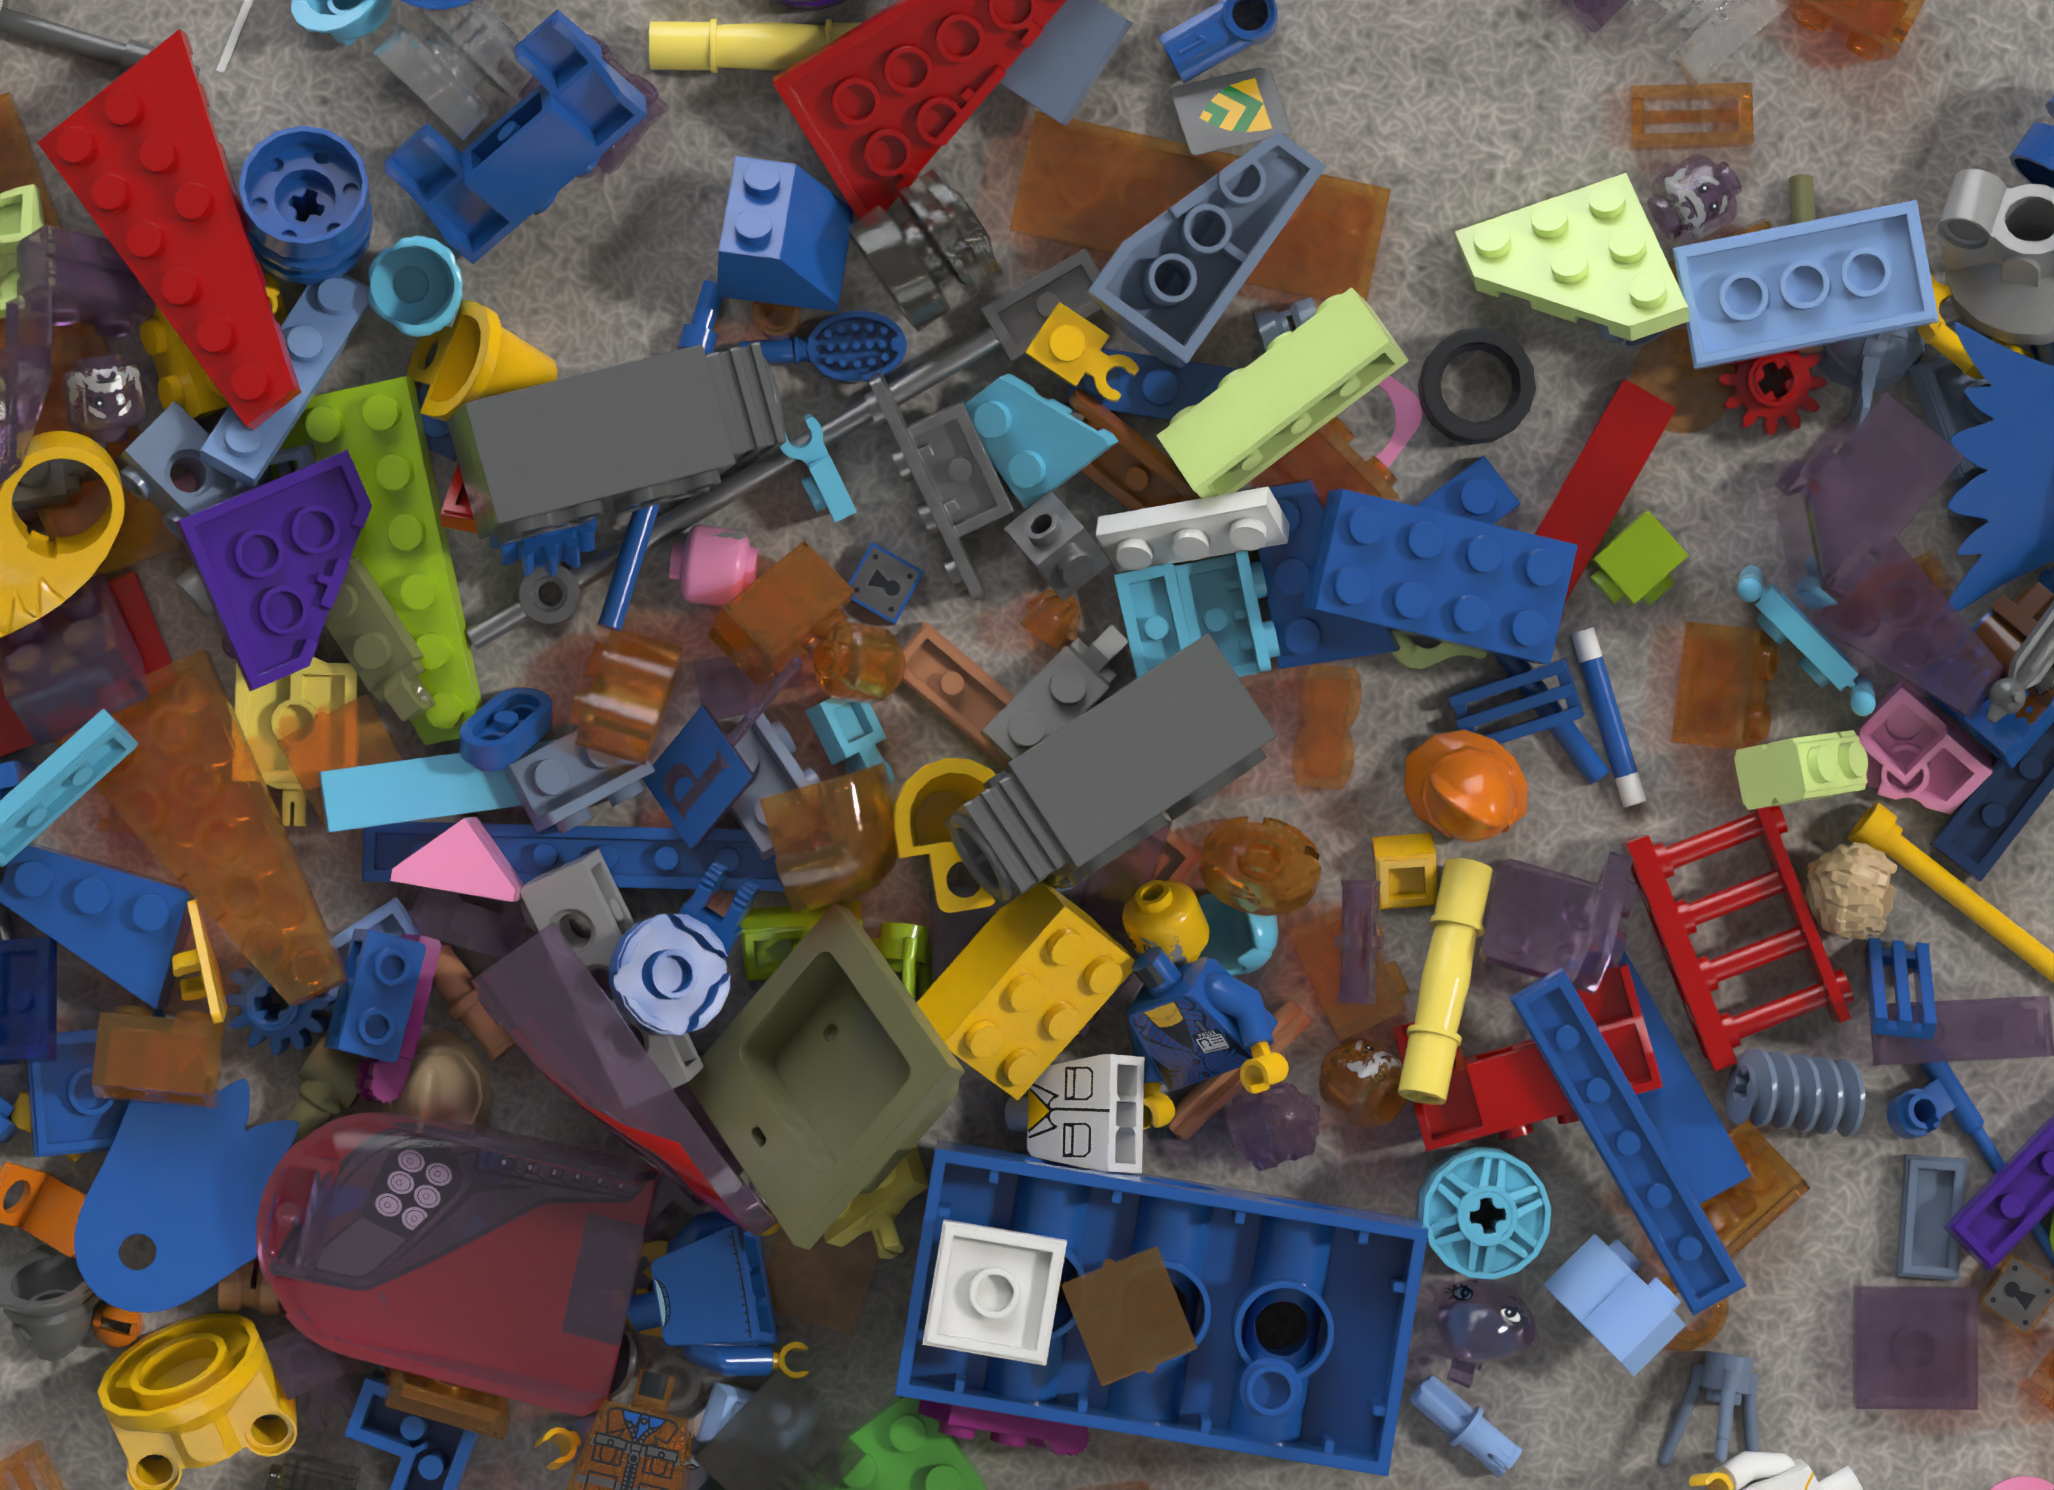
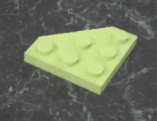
M1627 173L1455 231L1460 254L1476 291L1498 298L1504 292L1530 301L1532 309L1576 323L1580 317L1608 326L1609 334L1630 341L1690 321L1687 303Z

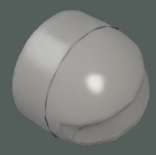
M194 565L187 568L173 580L181 593L204 616H208L214 610Z

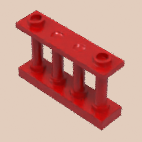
M1780 806L1750 810L1751 814L1664 847L1662 842L1653 845L1649 835H1641L1620 843L1707 1068L1712 1071H1718L1738 1063L1733 1049L1741 1046L1740 1039L1822 1007H1827L1830 1018L1834 1022L1841 1023L1852 1019L1847 1008V1004L1854 1002L1851 986L1842 968L1832 969L1780 836L1788 832L1787 823ZM1760 836L1772 866V871L1690 903H1686L1684 899L1674 900L1666 880L1675 876L1674 869ZM1782 893L1795 927L1711 960H1708L1706 955L1699 958L1696 957L1689 939V935L1697 932L1696 926ZM1798 951H1805L1817 984L1732 1017L1728 1012L1719 1015L1710 993L1719 989V982Z

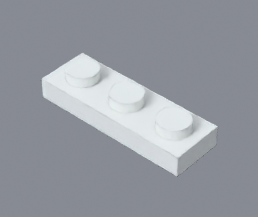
M1268 486L1098 517L1096 537L1118 573L1143 570L1147 567L1165 563L1200 560L1212 556L1287 544L1290 523Z

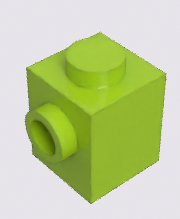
M1647 510L1641 513L1590 559V565L1596 570L1590 577V580L1612 604L1622 599L1627 606H1631L1642 599L1650 606L1675 584L1669 573L1686 559L1689 554L1651 512Z

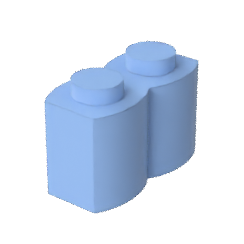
M1594 1234L1543 1285L1635 1376L1686 1326L1674 1312L1682 1302L1657 1277L1647 1285L1635 1273L1642 1263L1617 1238L1607 1246Z

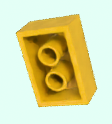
M1042 881L1003 908H999L916 1003L953 1054L1018 1101L1133 972L1132 965L1135 959L1105 927L1052 886L1050 887L1047 882Z

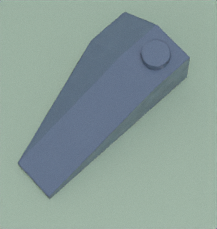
M1277 130L1123 241L1086 293L1128 337L1176 371L1186 365L1327 166Z

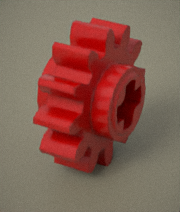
M1798 350L1728 363V365L1735 368L1734 373H1727L1718 377L1716 384L1724 388H1733L1734 395L1723 402L1722 409L1732 410L1740 406L1745 411L1739 422L1741 429L1751 426L1757 418L1763 421L1762 430L1766 437H1770L1776 432L1778 427L1777 419H1783L1784 425L1791 431L1800 428L1801 421L1796 410L1800 408L1806 413L1817 412L1820 406L1815 399L1808 396L1809 390H1819L1827 385L1826 379L1819 376L1812 377L1809 369L1821 360V355L1815 353L1803 358L1798 353ZM1768 366L1771 374L1776 370H1780L1784 375L1785 382L1778 387L1781 397L1775 398L1772 390L1763 394L1759 388L1758 382L1765 377L1762 367Z

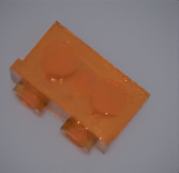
M1336 416L1265 469L1278 484L1311 478L1324 504L1326 503L1328 490L1346 489L1396 501L1400 497L1392 488L1398 481L1395 475L1374 455L1365 461L1349 445L1355 438L1354 434Z
M1686 622L1671 742L1738 750L1761 745V741L1767 739L1771 727V710L1766 705L1768 683L1776 676L1779 665V651L1777 646L1773 645L1774 640L1765 631L1753 628Z
M1749 1119L1736 1128L1728 1130L1727 1133L1749 1170L1751 1177L1700 1204L1731 1259L1811 1189L1804 1178L1774 1149Z

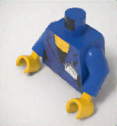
M1156 946L1148 949L1135 960L1132 965V971L1143 983V986L1128 1011V1022L1131 1030L1133 1056L1145 1057L1143 1130L1151 1125L1152 1117L1150 1110L1153 1114V1125L1155 1128L1169 1124L1175 1116L1173 1101L1167 1095L1160 1093V1085L1165 1084L1169 1091L1172 1092L1241 1067L1240 1079L1242 1085L1249 1093L1257 1094L1268 1090L1270 1085L1282 1082L1286 1078L1289 1071L1288 1062L1281 1054L1270 1052L1269 1048L1274 1043L1272 1033L1278 1022L1265 1009L1262 996L1257 989L1234 978L1215 959L1206 956L1176 967L1164 950Z

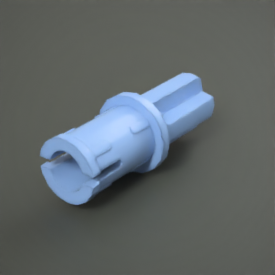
M1430 1375L1424 1378L1414 1389L1410 1397L1411 1403L1450 1436L1448 1443L1452 1447L1458 1444L1461 1445L1488 1468L1496 1478H1500L1505 1474L1504 1466L1510 1469L1521 1455L1522 1447L1513 1443L1482 1416L1484 1413L1482 1407L1476 1406L1472 1408L1436 1376Z

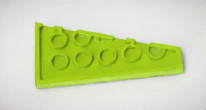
M413 375L315 395L278 451L313 444L316 461L319 462L348 449L372 504L351 557H356L357 560L361 559L423 653L424 657L420 659L424 672L418 677L436 703L421 716L410 719L424 745L460 739V727L483 707L469 637L465 630L466 623L446 529L441 527V505ZM293 460L294 469L297 471V462ZM278 464L270 465L273 479L280 478Z

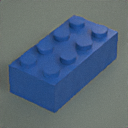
M1346 489L1328 490L1301 609L1529 663L1550 665L1578 545Z

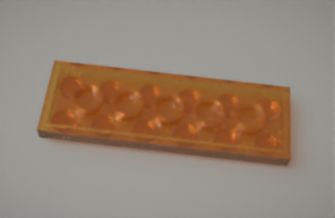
M1035 111L1010 224V232L1114 254L1123 241L1241 156L1221 151L1192 155L1188 145L1185 143L1071 119L1066 126L1044 112ZM1321 174L1249 275L1245 284L1304 297H1312L1322 301L1334 295L1343 294L1352 287L1367 301L1391 189Z

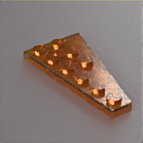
M200 649L39 726L54 743L61 747L104 708L139 743L137 747L94 786L170 873L197 899L205 912L241 948V952L288 1004L292 1006L300 1005L350 981L208 651Z

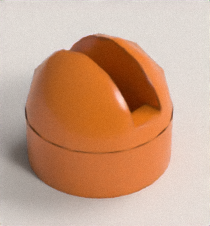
M105 1302L94 1314L92 1322L93 1331L102 1344L111 1348H122L130 1345L139 1337L143 1328V1317L141 1312H129ZM106 1317L114 1321L130 1323L129 1333L101 1326L102 1318Z

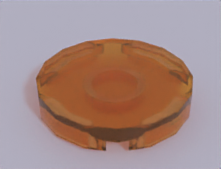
M1249 816L1235 817L1216 825L1205 838L1199 867L1204 884L1221 902L1241 912L1261 916L1289 914L1306 906L1317 892L1321 875V867L1318 862L1320 854L1316 845L1296 827L1274 818L1264 817L1263 823H1247Z

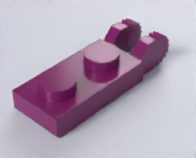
M401 934V938L423 943L426 946V952L398 1060L390 1063L365 1057L359 1061L356 1071L358 1078L354 1079L356 1080L354 1087L357 1088L356 1093L361 1095V1099H366L368 1102H385L390 1104L391 1101H397L396 1098L398 1096L401 1097V1091L404 1090L402 1085L407 1081L411 1061L414 1059L442 944L439 943L440 940L423 935Z
M921 1399L917 1412L940 1421L938 1432L974 1439L976 1429L991 1431L989 1438L991 1441L1015 1447H1025L1028 1440L1031 1445L1048 1448L1050 1452L1060 1455L1078 1456V1453H1084L1083 1450L1088 1448L1087 1444L1091 1441L1089 1440V1435H1091L1088 1432L1089 1427Z

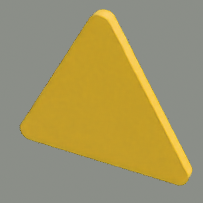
M197 899L187 901L197 949L178 953L172 957L173 975L180 977L184 974L200 971V976L180 980L181 998L184 1001H191L207 997L212 1021L214 1024L224 1021L230 1005L225 1000L227 996L226 987Z

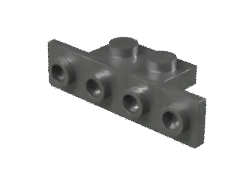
M882 372L871 375L869 384L873 391L865 394L864 399L878 428L889 424L899 446L890 450V453L904 482L907 483L915 479L925 501L916 506L929 535L933 538L942 534L951 553V556L942 560L956 591L960 592L967 588L973 601L985 597V587L961 536L1013 513L1014 508L963 400L907 425Z

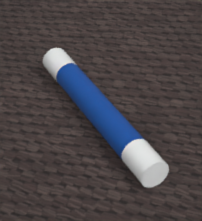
M1592 627L1571 634L1623 808L1647 801L1595 629Z

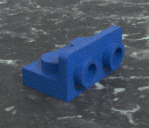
M354 929L324 1047L390 1063L398 1060L426 952V946L423 943L370 929Z

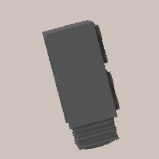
M759 341L750 343L745 347L739 348L737 346L729 348L724 352L705 354L703 344L467 402L447 420L479 539L496 535L499 545L586 524L593 521L594 516L604 513V507L614 505L616 515H621L661 503L710 491L709 487L722 482L720 474L736 464L735 462L740 463L756 456L758 458L767 456L786 443L783 408L771 368L763 357Z
M1207 633L1007 763L1003 767L1004 770L983 784L985 787L984 791L979 793L974 799L962 804L943 820V823L949 831L957 853L977 883L992 896L999 908H1003L1045 879L1050 887L1065 877H1068L1073 886L1077 885L1168 824L1162 814L1165 811L1172 821L1177 819L1265 760L1267 757L1261 747L1277 737V735L1210 634Z

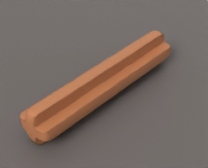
M1288 1000L1284 1002L1272 1014L1278 1023L1272 1033L1274 1043L1269 1046L1270 1052L1280 1053L1311 1022L1306 1012L1295 1001ZM1241 1067L1201 1081L1175 1105V1116L1166 1126L1178 1139L1182 1141L1188 1140L1244 1087L1240 1079Z

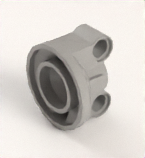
M1981 169L1959 171L1953 179L1937 228L1939 236L1946 244L1945 284L1951 290L1952 295L1950 298L1955 310L1978 332L2008 344L2045 345L2054 342V188L2042 184H2025L2014 188H2007L1999 177ZM2024 240H2039V241H2038V242H2031V241H2024Z

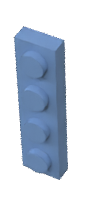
M344 274L339 278H330L322 283L306 287L281 326L301 393L255 430L246 427L231 405H229L201 448L199 460L254 489L371 306L367 300V285Z

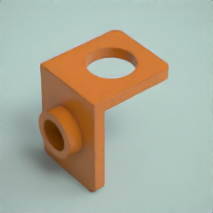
M6 1162L0 1171V1223L21 1228L66 1256L76 1258L74 1251L75 1229L79 1213L87 1195L48 1172ZM23 1180L24 1190L21 1198L13 1207L4 1210L3 1200L6 1192L15 1182Z

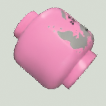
M695 525L688 532L685 544L673 543L669 579L680 580L681 595L689 603L734 608L740 604L744 595L753 596L759 547L750 546L749 537L742 530Z

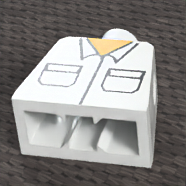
M1102 1054L1050 1065L1029 1088L1028 1096H1022L1018 1101L1013 1097L1009 1098L1005 1107L1006 1124L1013 1132H1028L1027 1150L1032 1157L1102 1172L1142 1174L1145 1057Z

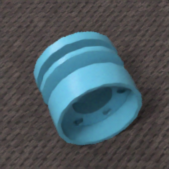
M1470 1145L1448 1152L1429 1168L1417 1192L1416 1218L1429 1229L1426 1243L1446 1266L1469 1278L1495 1280L1519 1272L1538 1256L1549 1235L1551 1205L1544 1184L1527 1164L1497 1147ZM1487 1198L1489 1203L1495 1208H1501L1500 1216L1491 1218V1228L1483 1230L1482 1225L1477 1220L1470 1219V1212L1480 1209V1199Z

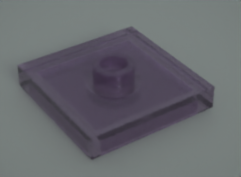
M1853 1285V1407L1856 1409L1978 1410V1287Z

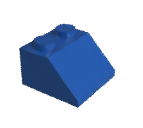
M735 156L718 251L717 297L838 312L854 211L797 164Z

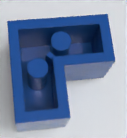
M373 1371L364 1380L344 1436L402 1457L390 1490H460L488 1412Z

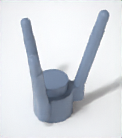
M1706 1350L1704 1365L1692 1363L1688 1388L1658 1459V1464L1661 1467L1669 1465L1702 1387L1706 1388L1704 1400L1720 1403L1715 1461L1718 1464H1723L1727 1460L1734 1405L1741 1406V1401L1743 1402L1745 1451L1759 1452L1756 1390L1759 1375L1752 1374L1754 1358Z

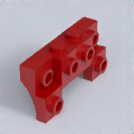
M1624 963L1569 978L1634 1092L1640 1094L1662 1088V1080L1628 964ZM1415 1021L1392 1027L1403 1064L1409 1039L1407 1029L1408 1026L1414 1025ZM1533 1039L1463 1057L1461 1046H1458L1446 1103L1431 1105L1412 1101L1426 1152L1493 1133L1498 1134L1499 1140L1518 1138L1534 1131V1122L1552 1117L1557 1118L1558 1124L1580 1121Z

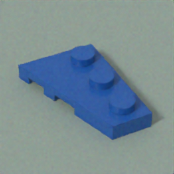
M1311 478L1251 488L1256 489L1269 486L1290 523L1287 544L1258 549L1267 587L1270 620H1273L1279 645L1280 656H1277L1279 669L1399 651L1401 647L1392 630L1301 609L1325 507Z

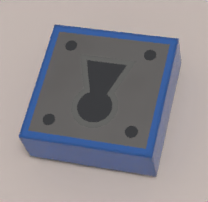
M872 542L842 595L896 625L925 572Z

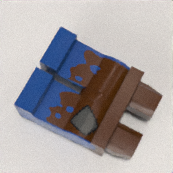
M2036 581L2023 591L2014 601L2003 594L1991 607L1992 611L1976 623L1966 638L1939 665L1934 662L1917 679L1925 695L1962 728L1965 730L1969 729L1975 739L2011 769L2015 767L2054 722V663L2040 683L2025 690L2026 701L2021 710L2011 715H2005L1995 723H1991L1986 719L1990 707V688L1996 681L2008 678L2010 660L2054 600V594L2039 581Z

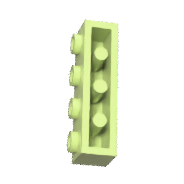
M1351 287L1343 294H1337L1326 299L1319 305L1315 315L1296 330L1276 337L1268 345L1266 352L1246 368L1237 369L1225 376L1219 383L1218 389L1200 403L1179 411L1171 419L1169 426L1156 436L1193 491L1200 497L1206 498L1234 493L1409 360L1371 306Z

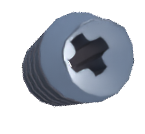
M1754 1048L1747 1049L1737 1058L1738 1063L1734 1064L1731 1069L1726 1087L1725 1107L1729 1119L1735 1124H1743L1749 1118L1754 1126L1763 1127L1771 1120L1772 1125L1776 1129H1788L1793 1123L1799 1132H1808L1815 1125V1129L1820 1134H1832L1837 1129V1132L1842 1137L1853 1136L1861 1126L1866 1104L1865 1086L1858 1067L1849 1060L1839 1059L1832 1061L1822 1056L1809 1058L1805 1054H1792L1789 1056L1781 1051L1766 1053L1762 1049Z

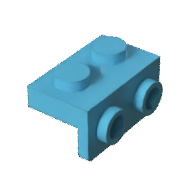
M1245 550L1231 555L1174 566L1190 644L1209 633L1238 677L1272 670L1270 658L1280 656L1273 620L1262 622L1257 598L1268 596L1261 561L1250 563L1248 552Z

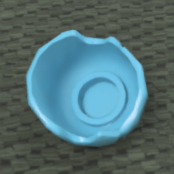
M1244 882L1222 884L1219 886L1218 891L1202 895L1198 898L1210 928L1208 943L1201 952L1199 959L1205 956L1215 959L1232 976L1254 972L1270 959L1278 940L1277 913L1262 890Z

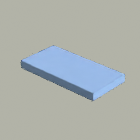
M1917 200L1672 248L1679 288L1689 311L1690 321L1686 322L1695 370L1939 323Z

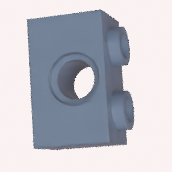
M174 401L114 462L121 471L119 474L122 484L141 500L148 498L165 514L162 520L167 529L184 542L175 523L176 521L252 489L199 460L200 450L210 435ZM181 466L192 473L196 483L194 492H183L175 487L170 477L171 467Z

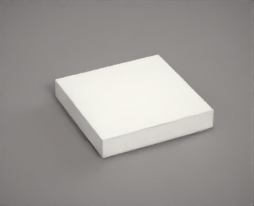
M944 1219L922 1345L1046 1366L1067 1240Z

